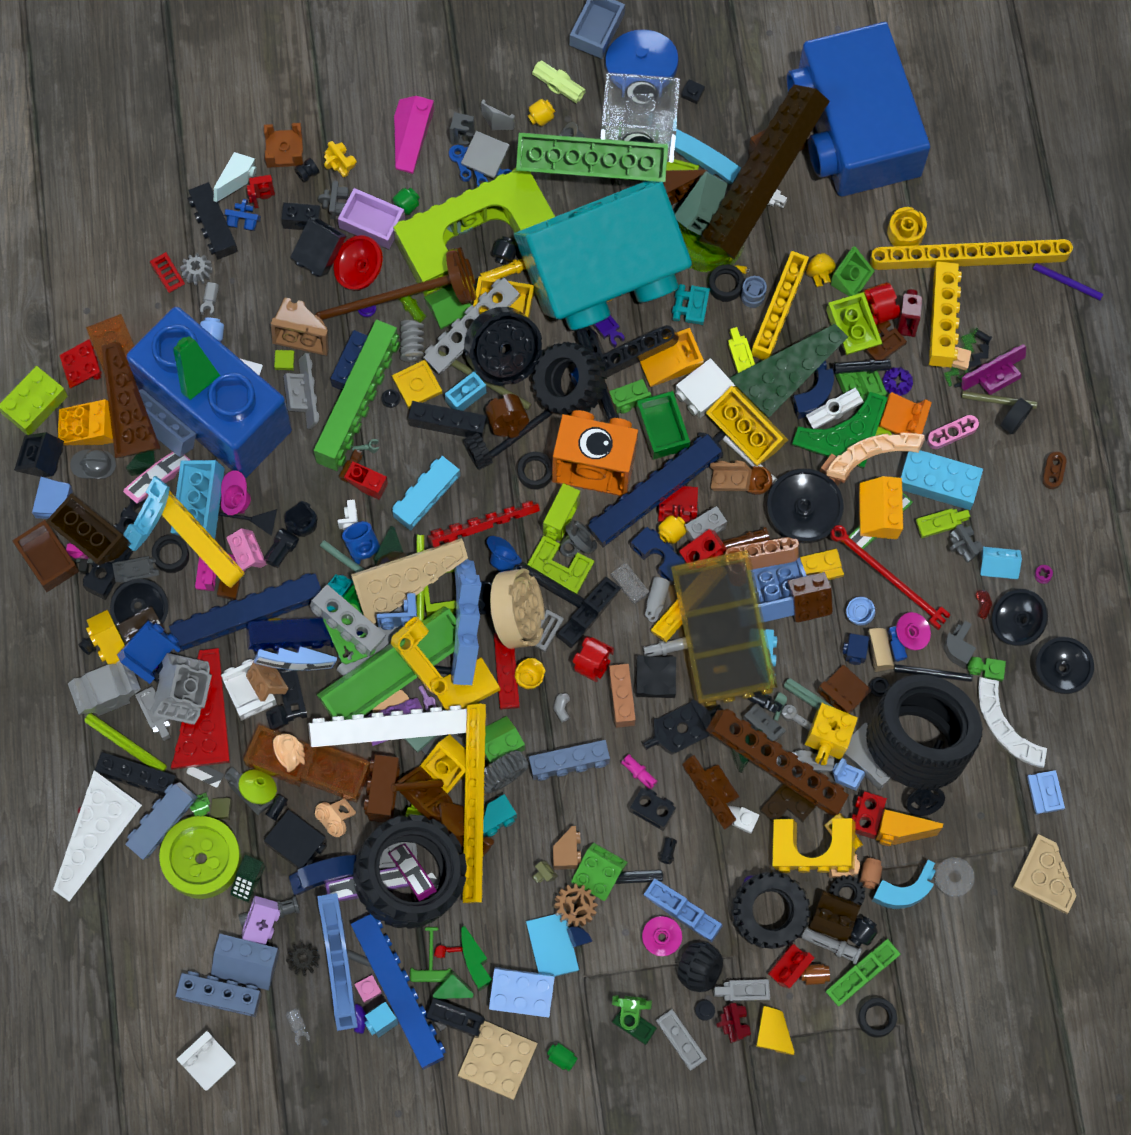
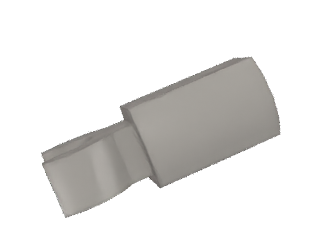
M207 282L203 298L204 303L200 307L202 315H204V311L207 308L211 309V316L215 314L213 305L216 303L219 289L217 283Z

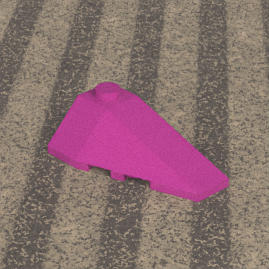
M419 96L399 100L394 114L395 165L397 170L411 174L414 173L434 113V100Z

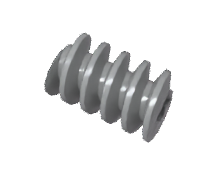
M414 320L401 321L400 359L406 362L417 361L419 357L424 356V353L419 351L424 349V346L419 344L424 342V338L419 337L424 335V331L419 330L424 328V324Z

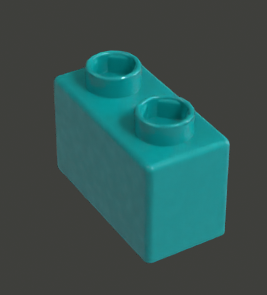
M661 181L639 183L514 233L544 315L559 320L565 318L570 330L588 327L608 318L611 312L606 301L634 291L639 303L651 301L672 293L679 288L675 274L690 268L692 265L665 186Z

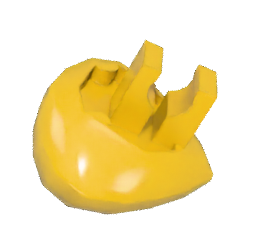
M819 253L809 262L806 275L814 278L817 287H822V279H824V283L831 282L828 274L835 270L836 264L829 255Z

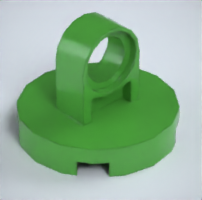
M619 995L613 996L612 1005L621 1007V1026L626 1030L636 1028L640 1022L641 1009H651L652 1000L646 1001L645 998L625 996L622 999L619 998ZM627 1015H632L635 1018L633 1026L626 1025L625 1017Z

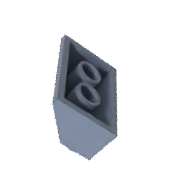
M219 934L213 957L211 976L244 985L256 986L269 991L280 951L275 947Z

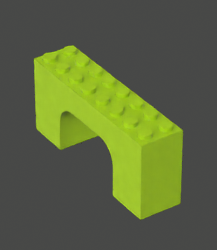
M514 168L512 172L506 175L501 174L491 182L480 184L478 188L466 190L462 195L456 198L451 197L441 205H434L424 213L415 214L411 219L399 221L393 226L394 238L416 282L421 283L449 275L446 261V253L448 251L446 244L450 239L459 235L457 232V221L461 220L460 233L490 220L504 221L516 233L554 218L555 215L531 172L516 171V168ZM448 285L441 286V287L434 288V289H430V290H427V291H423L422 293H423V295H424V297H425V296H427V295H429V294H431V293H433V292H435V291H437V290H440V289H442V288H444V287H446V286H448Z

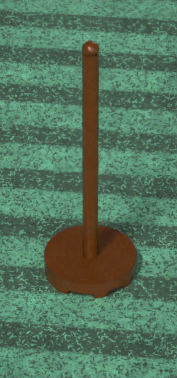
M453 248L446 253L449 275L322 310L315 315L321 320H325L448 284H452L460 303L463 305L468 304L477 298L473 286L475 284L473 271L468 258L465 259L462 248Z

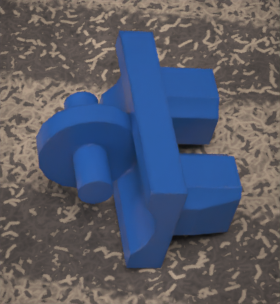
M243 199L242 204L235 203V208L241 209V212L225 209L227 224L230 227L238 228L239 218L245 219L244 229L255 231L257 221L260 222L261 216L257 214L246 213L247 211L254 210V206L248 205L247 199Z

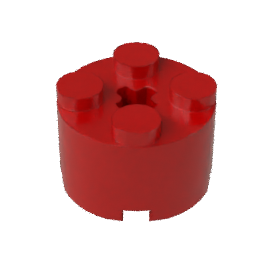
M882 283L863 290L876 325L900 317V307L895 302L897 296L890 283Z
M587 636L583 641L582 651L577 653L573 659L575 672L598 682L597 677L602 678L611 662L608 657L609 654L613 655L614 648L594 637L590 638Z

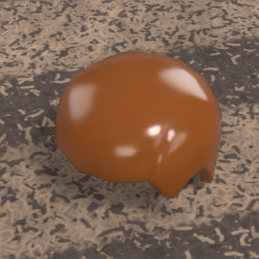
M753 466L749 491L747 492L761 495L768 491L773 480L771 472L765 467Z

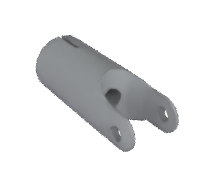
M654 577L647 599L645 615L652 623L658 619L670 586V581L660 577Z

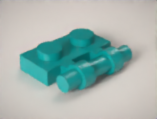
M679 284V288L675 292L676 301L675 306L672 308V320L680 321V316L686 315L685 322L704 325L710 288L691 285V291L687 292L685 291L686 286ZM683 300H689L688 307L682 306Z

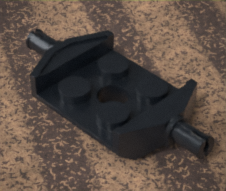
M693 699L690 703L658 719L655 718L654 736L643 742V746L647 750L657 745L673 755L711 736L712 734L707 732L706 729L717 710L723 709L720 704L711 709H706ZM684 724L688 727V731L686 733H679L677 726Z

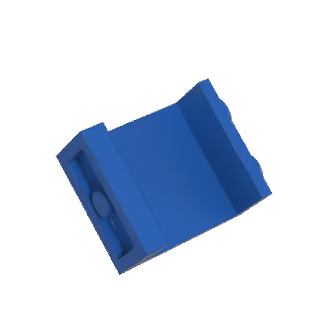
M148 620L117 656L123 665L150 684L155 679L152 671L161 663L165 655L170 653L172 649L177 652L181 649L178 645L179 640L174 635H167L158 623L153 624Z

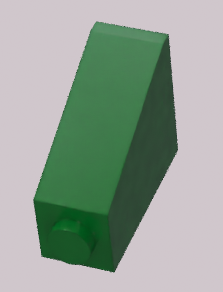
M188 336L180 339L173 348L181 393L191 400L218 378L220 374L198 343Z

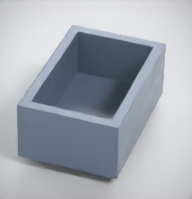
M587 0L570 34L569 45L603 59L624 17L625 4L616 0Z

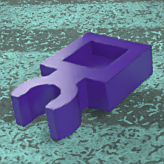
M611 315L593 324L604 339L608 336L610 337V343L613 347L617 346L615 338H620L622 342L625 340L624 335L621 332H617L619 325Z

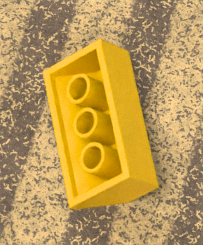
M731 386L706 412L757 466L773 456L788 441L781 431L738 387Z

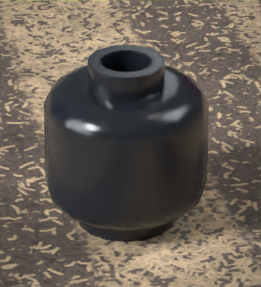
M505 236L496 240L491 253L496 258L495 262L506 265V262H513L518 251V245L515 244V240Z
M863 916V918L857 917L850 941L859 947L861 944L870 945L878 933L877 924L866 916Z

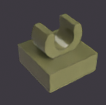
M541 861L535 866L539 872L532 878L536 883H541L544 880L551 882L558 875L547 861Z

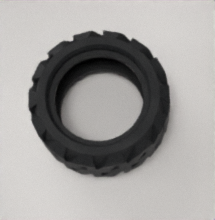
M410 814L407 817L397 816L389 819L372 832L357 853L356 862L354 863L353 880L356 883L355 890L360 902L366 905L365 909L374 918L385 921L384 924L395 928L407 927V929H412L434 922L453 906L463 891L467 865L465 854H462L460 842L453 833L450 834L445 825L435 819L429 820L423 815ZM401 842L415 843L428 850L437 862L440 876L439 885L433 897L420 902H408L391 894L383 884L380 876L379 866L383 851L387 847Z

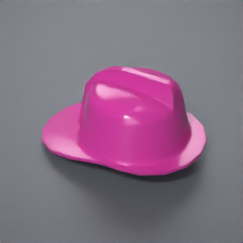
M239 471L228 472L221 484V508L227 515L245 513L251 502V496L247 491L246 478Z

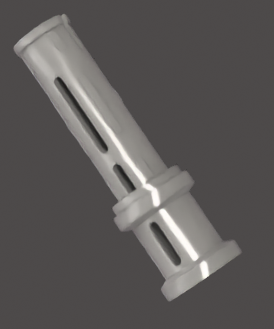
M805 928L801 938L836 953L839 958L844 957L851 960L855 965L862 951L860 947L855 948L848 945L846 941L834 940L809 928Z

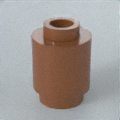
M824 964L809 965L801 974V981H805V985L830 982L829 966H824Z

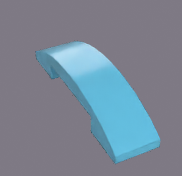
M157 476L153 477L146 490L148 497L134 524H129L123 534L131 543L129 548L133 551H136L153 531L167 503L169 486Z

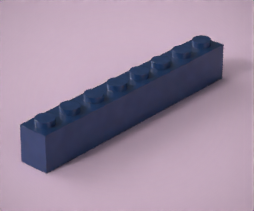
M708 434L705 437L700 436L697 438L693 446L689 449L684 448L676 459L667 461L663 469L654 471L649 476L650 479L644 483H638L634 487L633 492L624 494L619 499L620 502L616 505L608 506L604 510L605 513L600 517L596 516L589 522L588 529L602 548L707 469L711 463L716 462L722 457L721 449Z
M304 574L300 579L285 581L279 587H269L262 593L247 595L246 599L230 601L224 607H213L207 613H197L188 620L175 621L169 628L171 634L179 640L178 645L181 649L179 652L308 606L321 591V587L316 574Z

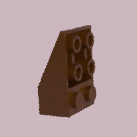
M666 170V179L663 184L671 206L677 202L685 201L700 177L707 170Z

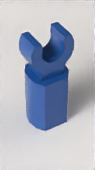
M896 626L890 627L888 634L891 642L889 644L894 662L905 660L907 658L905 647L898 639Z

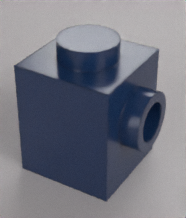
M850 633L848 643L844 642L842 654H846L845 661H849L853 665L864 664L867 656L869 636Z

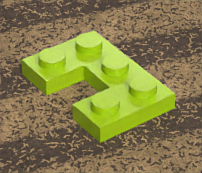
M543 535L528 565L578 594L594 565V560L577 552L570 567L567 568L553 561L560 548V543Z

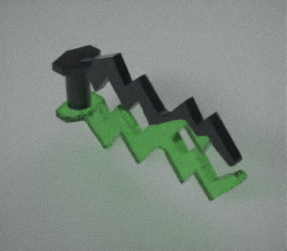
M977 327L973 333L961 337L965 345L962 349L969 350L971 353L974 352L971 343H976L974 336L986 342V344H979L982 353L972 354L974 361H969L968 369L964 370L965 374L971 372L970 367L981 365L980 359H988L989 342L992 336L985 334ZM951 367L952 371L944 373L949 387L952 386L950 376L960 375L958 368ZM964 375L958 376L961 382L955 384L954 388L962 387V377Z

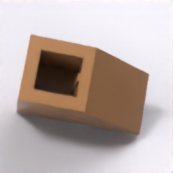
M572 826L553 846L554 870L577 869L578 863H581V851H577V844H580V832H576V826Z

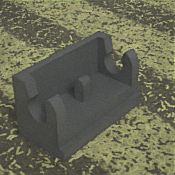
M454 112L450 126L451 145L468 146L470 142L463 141L462 138L464 136H474V116Z
M145 556L112 563L115 582H127L132 579L159 575V570L153 567V563L156 562L155 558Z
M755 704L743 717V720L752 725L751 728L765 733L770 741H777L786 732L758 704Z

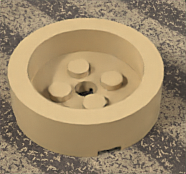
M527 569L499 572L493 580L490 597L493 624L499 639L509 649L537 645L544 631L541 628V620L545 619L541 590L534 576L531 577Z

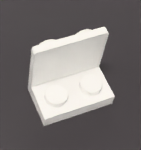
M208 1031L177 1058L180 1064L205 1091H208L236 1064Z

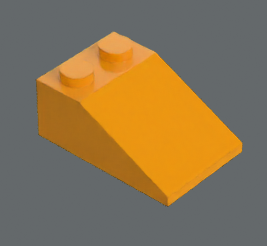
M885 809L881 817L876 840L880 841L881 845L891 846V844L897 845L937 836L943 828V823Z

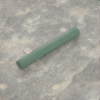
M325 540L320 544L321 548L356 573L365 570Z

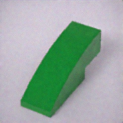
M463 926L461 928L466 966L478 991H481L492 983L491 977L482 966L488 962L487 957L467 928Z

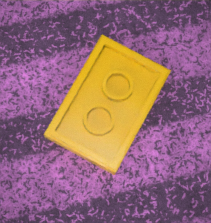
M481 657L476 661L472 685L453 684L452 676L449 674L443 678L448 683V691L442 696H436L445 710H450L449 706L461 705V709H466L467 705L476 704L500 691V687ZM438 681V682L435 684V686H434V689H435V690H436V689L439 687V685H440V684H439V681Z

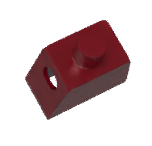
M909 289L906 294H903L900 305L897 330L902 336L915 337L918 329L922 297L914 289Z

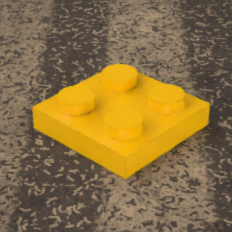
M426 360L392 375V379L408 409H411L412 401L423 403L442 394V389Z

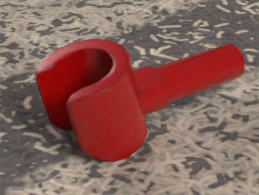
M439 945L435 949L434 957L445 958L446 952H463V947Z

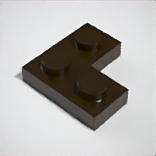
M783 784L761 808L760 812L774 823V819H780L788 810L803 823L816 806Z

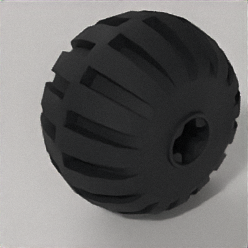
M699 942L690 945L683 953L679 962L678 978L680 982L694 992H706L712 989L722 972L723 957L721 953L708 943Z

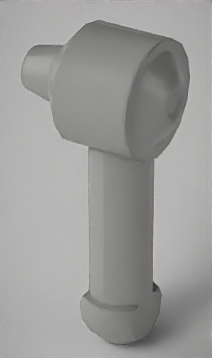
M786 705L782 709L781 716L784 720H793L807 730H810L812 723L798 715L794 706Z

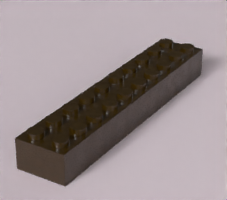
M794 84L788 91L785 100L779 106L777 113L770 121L765 133L760 137L745 166L742 167L728 194L722 200L708 227L702 233L699 242L711 252L733 259L737 256L830 102L816 88Z

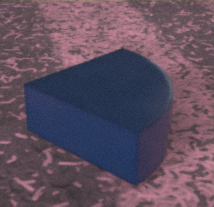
M569 927L567 929L573 948L592 942L590 935L585 930L579 927Z

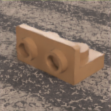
M717 461V463L710 464V467L714 470L711 484L713 491H749L752 469L745 462L735 461V463Z
M253 661L246 677L259 700L265 702L269 694H286L288 687L277 668L255 664Z

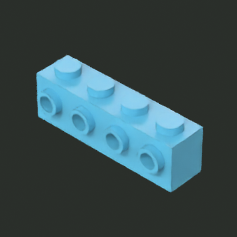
M443 456L439 460L433 461L430 466L431 469L427 473H423L415 487L411 486L405 493V498L402 501H397L392 508L393 517L410 531L460 477V469Z

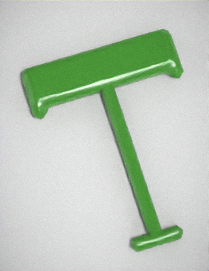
M425 927L426 931H430L429 970H414L411 968L410 981L443 982L451 974L452 970L451 968L448 970H433V931H438V927Z

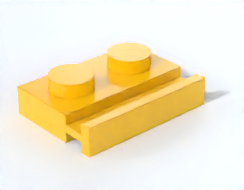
M837 549L800 557L807 576L825 572L828 580L844 577Z

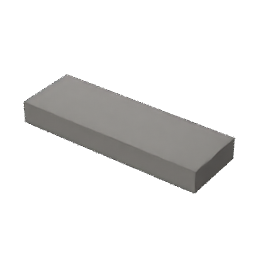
M673 1009L656 1020V1023L690 1071L707 1060Z

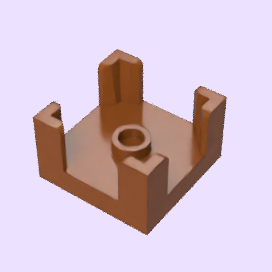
M292 123V130L274 131L273 124L264 125L266 140L265 161L267 168L304 164L301 123Z

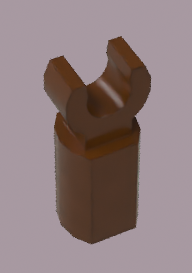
M354 450L351 459L347 460L339 479L349 483L344 479V476L352 461L356 463L361 461L363 457L361 451Z

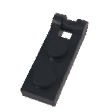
M277 669L288 687L286 694H282L288 722L294 721L295 718L299 717L302 719L307 718L297 670ZM299 705V710L292 711L291 706Z
M435 998L432 999L426 1016L429 1020L466 1033L474 1038H479L481 1033L479 1029L485 1021V1018ZM468 1020L473 1021L472 1028L466 1026Z

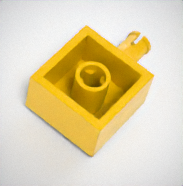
M821 703L814 716L805 742L806 746L818 750L815 758L817 764L822 759L820 765H826L829 755L840 760L848 749L858 717Z

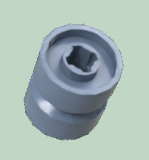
M755 275L745 279L741 293V300L744 305L750 308L762 305L767 289L764 279Z

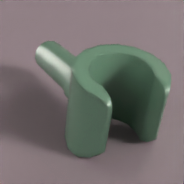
M372 439L369 444L352 446L353 451L355 449L369 450L371 453H376L379 447L373 448L371 445L378 444L379 441Z
M780 692L774 701L783 705L781 710L787 702V697ZM776 711L773 720L778 721L781 711Z

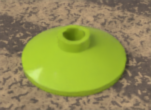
M261 770L246 771L238 782L241 795L254 804L269 803L277 792L274 779Z

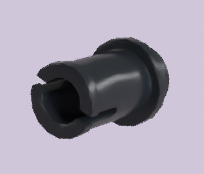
M280 795L273 798L274 802L265 814L277 821L284 806L287 807L286 803L288 800Z
M665 838L662 854H659L660 862L671 864L674 861L673 854L677 844L675 839L671 841L672 838Z

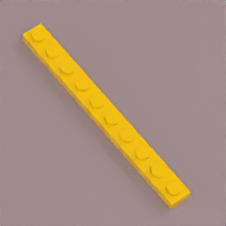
M481 703L467 705L464 854L467 870L463 888V903L468 904L482 903L486 704Z

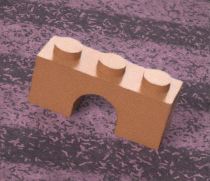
M629 664L609 666V679L613 696L615 728L635 726L636 719Z

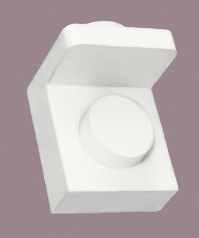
M347 500L348 507H344L345 518L348 519L338 520L339 529L345 530L350 525L358 522L355 500Z

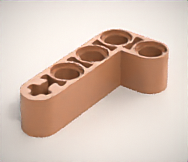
M785 537L728 548L725 552V561L730 583L737 587L743 586L747 582V570L796 561L799 558V542L797 539Z

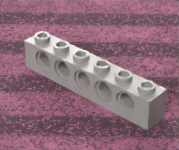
M505 278L502 280L497 279L491 286L493 289L489 293L484 292L478 298L480 302L475 307L471 305L464 312L466 315L461 320L458 318L451 325L452 329L448 333L445 331L438 338L439 342L435 346L431 345L425 350L424 353L426 355L424 358L439 374H442L464 352V341L468 331L466 323L469 320H475L480 315L479 311L482 307H488L489 309L510 307L521 296ZM495 294L503 295V300L500 303L493 302ZM456 333L462 334L463 337L459 343L453 342V336ZM448 347V355L440 356V348Z

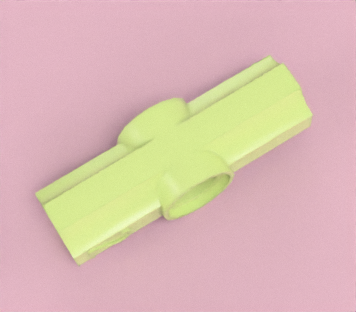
M542 60L535 65L532 74L545 82L551 91L556 94L561 93L575 103L580 102L585 94V89L572 81L566 72L560 69L557 71Z

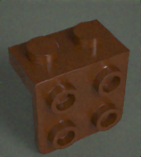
M825 572L788 580V587L793 597L794 618L796 622H803L832 614V590Z

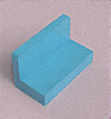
M983 547L981 551V576L1019 578L1022 562L1020 550Z

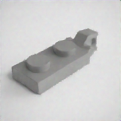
M152 686L135 694L151 729L154 733L160 732L163 741L171 738L167 731V727L171 725L169 719L152 715L151 708L155 703L154 695L156 694Z
M768 979L731 980L724 982V987H714L713 989L714 997H724L725 1001H770Z

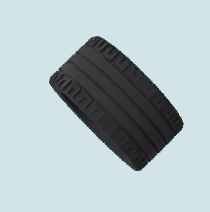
M911 675L895 681L886 690L867 724L866 741L875 763L889 777L908 787L931 790L947 786L961 775L979 747L983 728L980 714L974 702L955 684L931 675ZM914 715L931 721L944 733L949 747L933 749L917 743L904 731L899 717Z

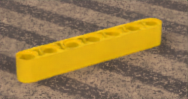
M169 490L162 516L228 587L232 588L245 574L244 571Z

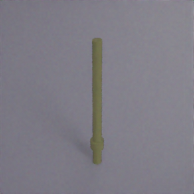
M439 350L440 356L447 355L446 353ZM455 360L449 366H453L467 375L475 372L458 360ZM481 378L487 387L501 395L514 394L502 386L491 384ZM519 397L524 408L529 410L532 404Z

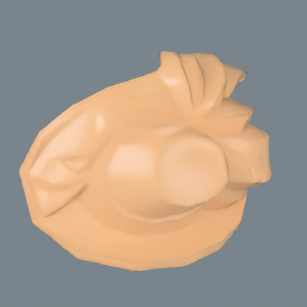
M281 734L274 738L273 747L279 762L287 768V772L294 770L299 763L305 764L303 744L296 737L290 734Z

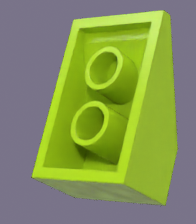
M864 292L828 303L826 311L831 325L836 324L848 336L841 344L846 355L882 345Z

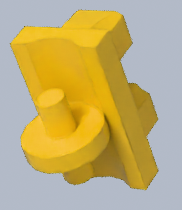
M333 141L327 144L328 148L324 153V158L326 159L324 166L326 169L333 168L335 171L338 170L344 178L355 167L357 161L353 156H344L346 147L342 142L335 144Z

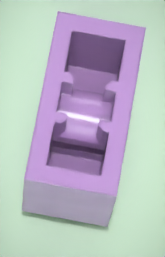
M254 896L242 929L243 940L266 945L268 939L271 940L274 928H272L274 921L277 922L280 916L277 902Z

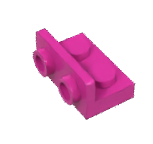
M199 556L195 588L197 590L214 591L216 574Z

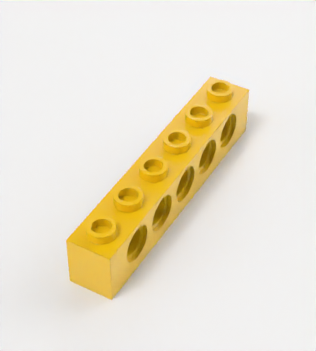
M791 251L753 345V357L761 360L771 357L809 260L808 256Z
M937 261L935 265L929 365L951 368L953 360L957 361L958 349H955V345L958 344L959 334H956V329L959 327V318H956V313L959 314L960 302H957V298H960L961 287H958V282L960 283L962 272L958 271L959 264Z

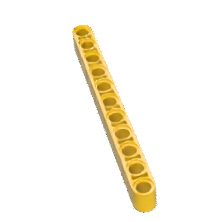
M1060 239L878 247L872 251L870 265L876 270L935 268L937 261L957 263L959 266L1065 262L1068 260L1073 246L1070 241ZM1059 249H1064L1066 253H1062ZM1023 250H1026V251H1028L1030 254H1025V253H1023L1022 251H1023ZM1041 250H1046L1048 253L1045 254ZM1004 251H1009L1012 255H1007ZM985 252H991L993 256H988ZM953 253L956 257H951L949 254ZM967 253H973L975 256L971 257ZM935 254L938 258H933L930 255ZM912 255L919 256V259H914ZM893 256H899L901 259L896 260ZM875 257H881L883 260H876Z

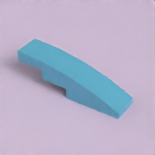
M678 129L675 130L667 143L668 146L692 164L700 165L712 175L717 174L729 184L733 183L741 170V167L724 155Z

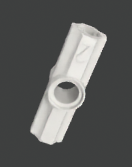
M854 388L836 399L828 400L825 405L807 414L806 417L813 429H817L833 419L841 418L844 413L864 402L857 389ZM837 405L839 410L835 413L831 412V407Z

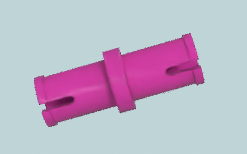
M630 754L624 758L625 761L621 762L633 774V777L639 779L647 788L652 789L655 786L654 784H657L658 781L646 771V767L644 765L641 766Z

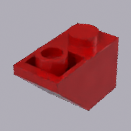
M352 461L344 476V479L361 492L380 500L388 485L387 476Z

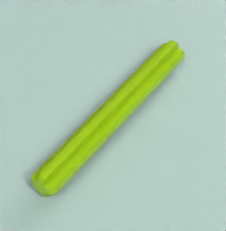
M92 713L86 716L84 721L92 728L150 768L165 772L167 766Z

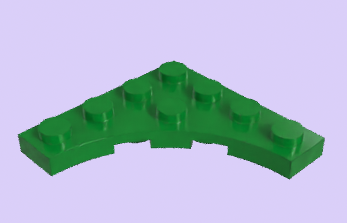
M869 392L865 403L852 418L829 429H809L798 426L792 446L829 457L831 454L836 457L842 455L850 446L875 436L888 397ZM867 459L858 464L857 467L864 469Z

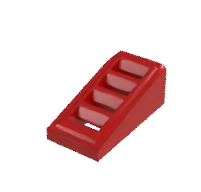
M166 252L150 261L151 267L168 293L185 285ZM164 261L167 263V264H165L164 266H162V267H160V268H158V266H157V265L161 264V263L164 262ZM168 267L171 269L164 274L161 273V271ZM172 273L175 275L168 280L165 279L166 276ZM176 279L178 280V283L169 286L168 283Z

